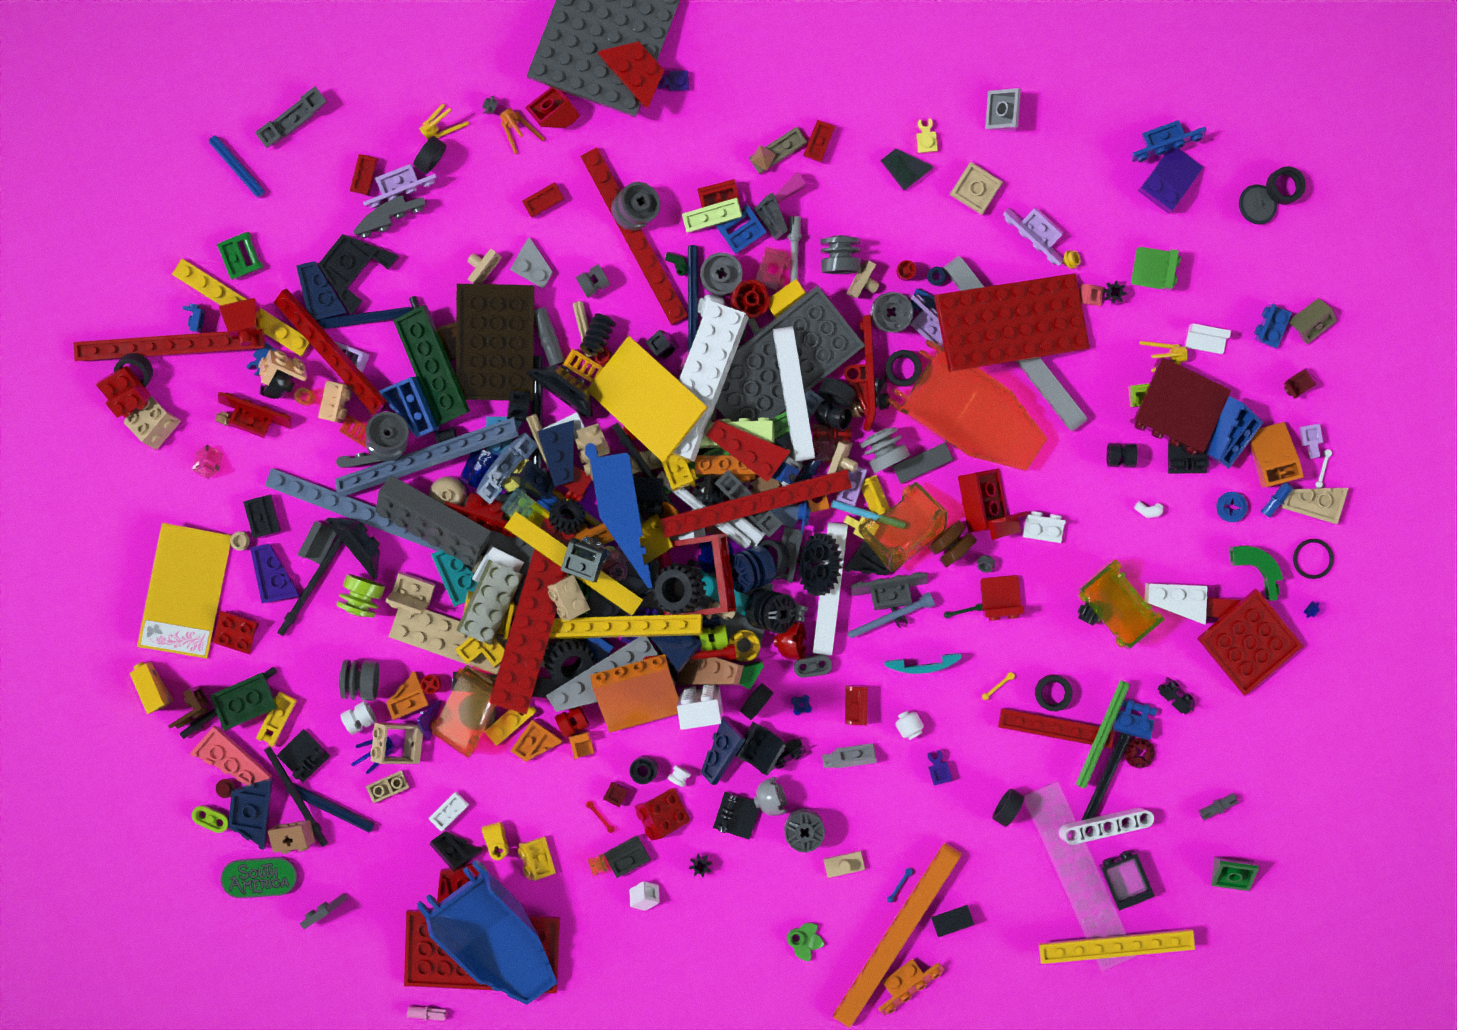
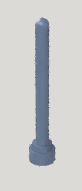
M927 592L918 601L849 631L848 637L854 638L919 608L927 607L929 609L935 606L934 600L930 592Z

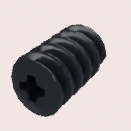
M596 313L592 318V323L589 324L586 336L583 337L580 349L594 357L598 356L597 353H603L604 349L602 347L607 346L605 340H609L610 336L608 334L613 333L610 327H615L616 323L609 317Z

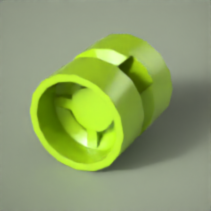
M726 625L715 626L714 629L710 627L702 628V635H699L702 651L714 650V648L723 649V647L729 645ZM714 636L715 642H710L709 637Z

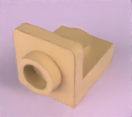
M710 602L707 609L720 607V602ZM736 611L718 613L717 615L726 620L728 617L732 619ZM713 614L707 615L706 618H708V619L710 620V618H711V616H712Z

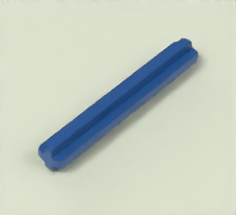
M216 135L211 137L208 141L209 144L257 198L261 197L265 190Z

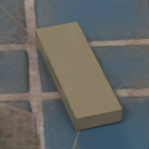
M797 126L765 147L776 154L769 168L807 144L806 139ZM752 163L758 174H761L765 171L764 169Z

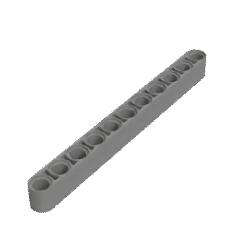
M960 256L955 257L943 267L946 274L960 291L984 287ZM1040 357L1016 361L1070 431L1073 432L1088 420Z

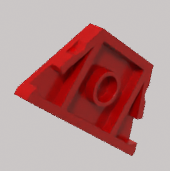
M640 42L600 50L598 56L647 110L662 79L664 69Z

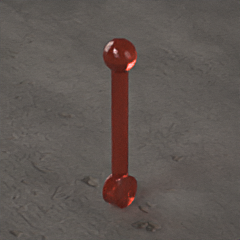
M588 801L586 807L596 814L607 827L609 833H613L614 827L610 826L594 807V803Z

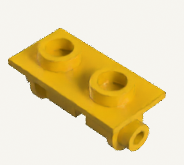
M877 475L864 479L861 490L869 510L878 515L890 511Z

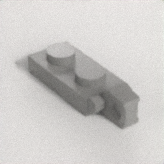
M873 743L836 748V751L832 752V754L822 755L824 768H844L877 763Z

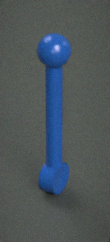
M905 869V875L892 895L887 897L889 903L894 902L895 895L907 877L912 875V869Z

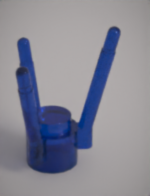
M388 735L385 756L393 753L392 749L395 748ZM373 739L357 744L355 747L360 748L373 743ZM370 752L352 762L351 766H355L370 757ZM375 762L373 765H371L370 768L366 771V774H369L380 763Z

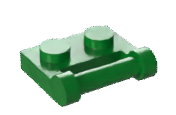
M250 232L242 233L217 244L231 280L264 268L252 244ZM239 242H244L253 265L247 266L238 244Z

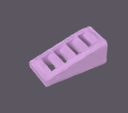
M335 342L343 352L344 349L346 350L345 354L348 358H350L353 352L351 361L363 372L369 354Z

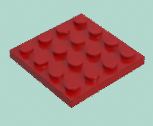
M1256 588L1197 638L1244 696L1303 647Z

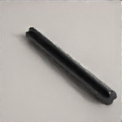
M534 356L533 368L543 367V357ZM533 380L531 415H537L543 429V387ZM531 431V438L535 441V438ZM537 447L531 454V461L542 469V454L539 447Z
M1120 733L1082 820L1095 817L1131 735ZM1090 826L1086 828L1085 833H1088Z

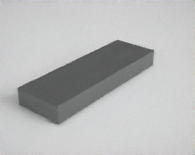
M942 443L892 467L901 484L952 461L953 458L946 443Z

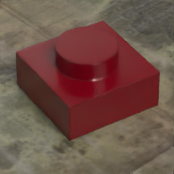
M612 781L603 800L620 808L629 790Z

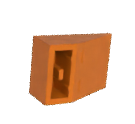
M1285 422L1259 428L1249 443L1261 487H1269L1303 478L1299 457Z

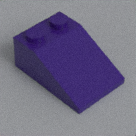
M1171 148L1167 150L1137 191L1166 213H1170L1189 189L1203 166L1180 149Z

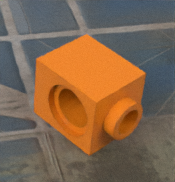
M827 495L822 496V500L819 503H814L812 499L807 500L810 506V513L829 509Z

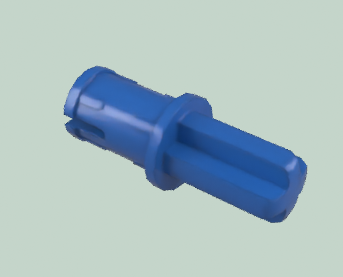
M1284 482L1276 493L1270 496L1271 499L1261 509V512L1271 518L1278 507L1284 504L1283 501L1293 490V487L1289 483Z

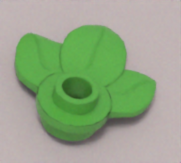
M805 923L799 929L794 928L787 934L788 944L794 947L795 955L801 960L810 961L811 950L824 946L821 937L815 934L818 927L816 924ZM799 935L800 939L798 941L793 940V936Z

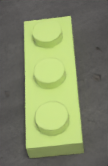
M737 198L682 214L687 233L743 217Z

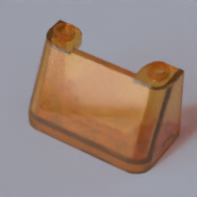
M466 665L464 669L460 668L455 676L458 680L439 719H434L430 729L433 730L432 734L460 754L470 758L476 751L478 742L496 706L489 704L496 679Z

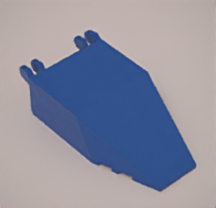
M589 443L585 445L584 450L585 456L590 458L599 517L646 586L653 588L651 564H644L642 554H646L645 546L641 547L639 537L643 536L633 479V476H636V474L633 475L629 456L631 454L621 453L599 457L595 444Z
M475 860L472 864L479 872L477 876L468 867H465L463 871L470 881L440 903L432 895L426 896L427 901L433 906L431 910L422 901H419L417 906L426 918L429 936L477 983L481 985L486 984L492 987L493 990L497 992L502 991L508 997L528 1005L557 984V979L539 936L522 904L481 862Z

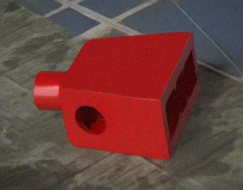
M251 298L219 306L227 331L232 339H239L241 346L251 345V336L260 333V305L257 300Z

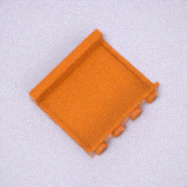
M665 654L590 675L592 688L609 733L678 714L677 704L680 696L677 694Z

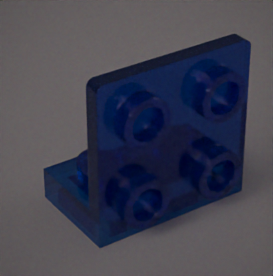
M484 449L471 452L459 480L469 486L478 488L484 475L498 458V455Z

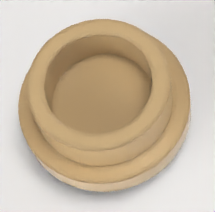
M238 531L231 536L230 543L234 549L240 551L249 546L250 538L245 532Z

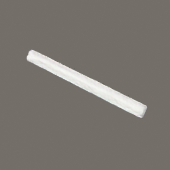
M664 471L660 472L657 478H664V486L673 492ZM685 488L673 492L693 509L705 507L701 501L697 500ZM728 522L714 525L743 549H747L751 544L750 539Z

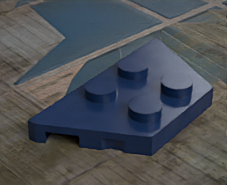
M273 778L235 788L231 792L228 828L240 833L246 840H252L259 845L258 848L261 850L266 848Z

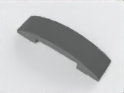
M316 86L300 97L301 100L279 117L269 121L255 132L266 148L291 134L327 103Z
M729 470L715 482L730 499L752 494ZM770 510L748 516L768 537L783 524Z

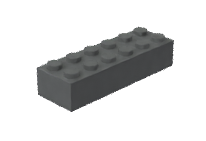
M392 475L379 490L375 512L382 518H387L398 527H403L414 536L426 540L430 545L442 549L446 554L456 557L464 564L470 565L473 568L480 555L485 554L491 534L490 530Z

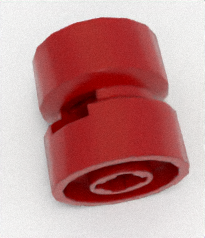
M581 706L569 709L568 713L562 712L554 716L565 738L575 734L577 729L581 731L590 726ZM574 717L577 723L573 724L571 718Z

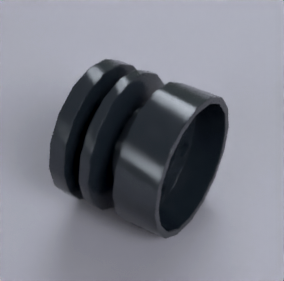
M761 588L753 592L746 603V619L754 628L782 634L787 632L794 624L797 616V605L788 594Z

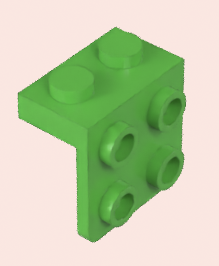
M1138 247L1135 253L1131 283L1137 286L1171 290L1177 283L1178 276L1175 275L1176 267H1179L1181 256L1178 255L1179 250L1171 249L1164 251Z

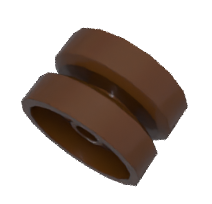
M957 520L928 546V549L934 555L946 550L939 559L945 568L965 555L977 541L971 532L959 538L966 528L960 520Z

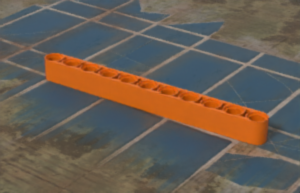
M946 842L941 846L835 1010L832 1018L848 1028L852 1026L962 854L960 851Z

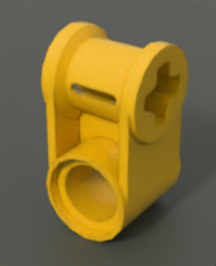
M499 821L483 826L482 834L490 857L494 860H501L506 857L509 847L502 822ZM495 849H503V852L501 854L499 852L496 853Z

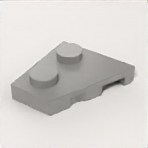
M528 238L510 270L544 289L553 272L533 241Z

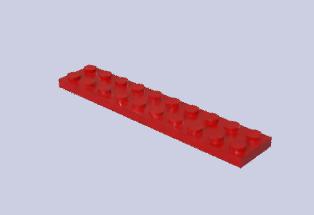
M543 518L540 528L566 547H568L570 539L580 532L571 534L570 531L569 535H565V531H563L561 534L559 529L556 531L553 529L554 526H551L549 519ZM534 549L489 702L491 705L526 715L557 613V606L548 594V586L559 582L568 574L561 571L559 565L536 549Z

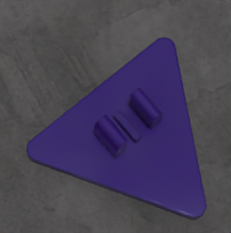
M440 700L434 703L426 712H420L422 715L417 719V723L427 741L430 740L442 703Z

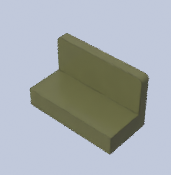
M1319 298L1289 320L1290 325L1299 332L1305 344L1310 343L1337 322L1333 309Z

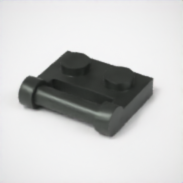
M573 537L569 541L561 571L597 583L608 551L602 547L596 548L582 543L579 539ZM579 549L596 555L593 561L576 555L575 552Z

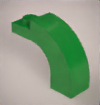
M1243 545L1229 546L1231 566L1252 565L1257 568L1263 577L1266 600H1278L1277 595H1280V589L1276 581L1283 580L1279 565L1273 557L1256 547Z

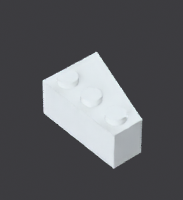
M1145 583L1146 603L1206 625L1207 586Z

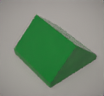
M763 660L742 665L744 667L739 682L740 685L749 690L751 689L764 667Z
M1214 856L1211 886L1249 891L1259 866L1253 861Z

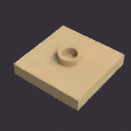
M970 162L949 195L982 215L1003 182Z

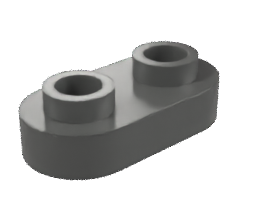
M823 654L807 656L802 660H796L794 663V672L801 678L824 675L832 669L831 659ZM825 661L826 663L825 665L820 666L819 662ZM806 664L807 666L806 668L801 669L800 665Z

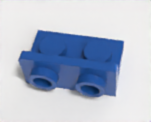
M1273 303L1269 304L1268 307L1265 306L1261 315L1263 317L1261 325L1258 324L1254 331V335H1256L1255 341L1277 349L1292 313L1277 307Z

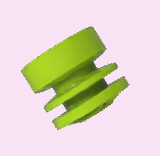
M346 574L343 587L350 590V593H340L339 596L347 601L338 600L336 605L350 614L359 617L375 618L376 612L370 610L369 607L378 609L379 606L371 600L372 598L381 599L385 586L363 577Z

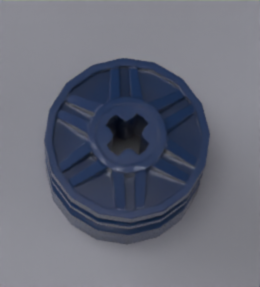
M758 545L729 555L735 591L744 593L770 584L775 579V563L766 548Z

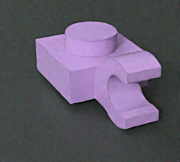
M1320 424L1299 427L1302 446H1308L1309 459L1320 457L1318 444L1323 443Z

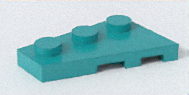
M443 550L432 553L431 556L453 606L456 607L465 603L467 591L474 592L478 582L472 579L474 574L461 560L446 554Z

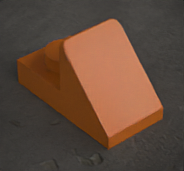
M583 523L580 532L574 536L580 542L596 548L614 540L604 523L588 529L586 523ZM577 549L579 556L587 553Z

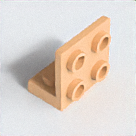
M326 381L318 418L342 423V420H345L347 416L345 406L346 402L351 398L352 390H349V387L345 384Z

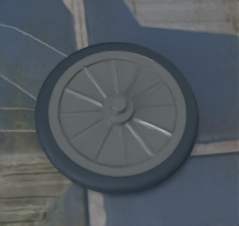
M1255 184L1248 186L1241 193L1239 209L1247 221L1261 225L1269 222L1274 217L1277 203L1270 199L1265 186Z

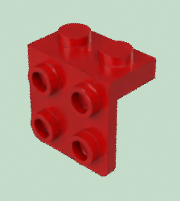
M1018 576L989 577L980 580L983 617H989V621L1001 620L1000 616H1008V619L1020 618L1019 614H1024V606L1021 605Z
M674 788L661 793L649 801L634 806L636 815L645 828V834L651 841L663 838L690 821Z

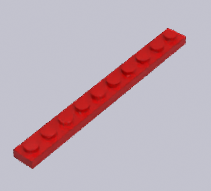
M596 147L580 157L612 214V202L621 191ZM616 222L670 324L673 325L688 317L643 231L627 230Z
M260 329L259 334L251 336L252 344L249 346H241L239 339H232L228 331L81 341L73 342L75 361L121 358L129 353H137L142 356L257 349L266 348L264 329Z
M844 469L660 518L664 537L667 538L852 487L848 471Z

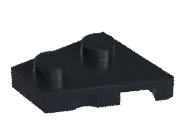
M863 539L845 565L844 570L846 572L854 570L862 571V573L866 574L875 573L886 576L897 560L893 555Z
M447 831L430 842V846L453 872L483 851L482 847L478 846L476 848L468 844L467 840L457 838Z

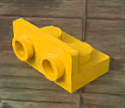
M672 454L665 463L662 461L661 463L673 492L689 485L695 487L696 483L694 480L697 479L694 469H690L688 463L691 461Z
M542 836L518 844V854L523 859L525 866L523 871L526 878L536 881L556 873L545 837Z

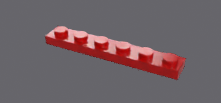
M1004 708L1000 710L997 726L999 728L1089 745L1093 744L1100 726ZM1112 729L1104 745L1105 748L1112 749L1115 733Z

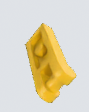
M281 691L275 699L278 708L268 713L256 737L257 740H263L271 747L276 745L297 702V699ZM268 729L274 732L272 736L266 734Z
M529 705L527 715L524 714L523 716L519 712L508 710L484 732L497 746L537 710Z

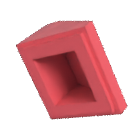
M1090 284L1080 285L1081 304L1101 306L1102 290L1104 287Z

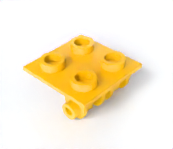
M658 514L641 523L643 536L639 537L641 547L645 546L646 554L642 555L644 564H647L671 549L673 545L669 537H664Z

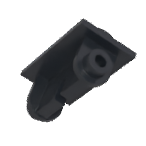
M1166 677L1164 685L1160 684L1158 686V693L1168 702L1174 697L1176 700L1171 705L1181 714L1184 713L1186 715L1190 710L1193 711L1195 706L1194 698L1189 693L1182 691L1180 685L1175 680Z
M794 738L786 743V751L780 755L774 769H781L792 759L798 760L803 757L806 750L801 746L803 744L799 738Z

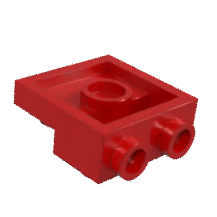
M127 365L96 383V386L108 399L105 404L117 418L120 416L128 417L135 408L138 410L143 409L148 404L147 400L151 396Z

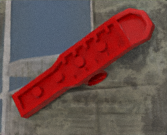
M863 315V320L860 321V332H864V339L861 341L865 346L861 351H865V364L846 367L844 377L855 390L857 400L860 401L866 419L863 430L871 432L876 416L871 315ZM856 370L858 377L856 379L848 378L849 371Z

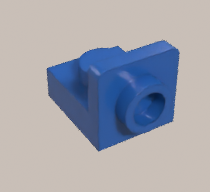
M189 303V306L182 307L183 310L193 312L188 319L189 330L202 333L206 311L200 309L201 305Z

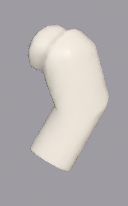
M1138 501L1134 509L1146 518H1154L1162 515L1164 507L1160 503L1147 507L1141 501Z

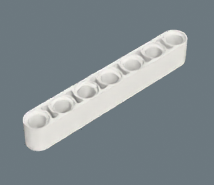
M793 326L773 329L795 462L814 459V448Z
M828 522L827 535H832V538L836 539L835 544L840 545L838 551H842V553L839 555V558H842L843 561L839 565L843 567L848 524ZM843 568L839 569L841 576H837L838 584L833 583L835 589H830V593H825V596H819L813 653L832 656Z

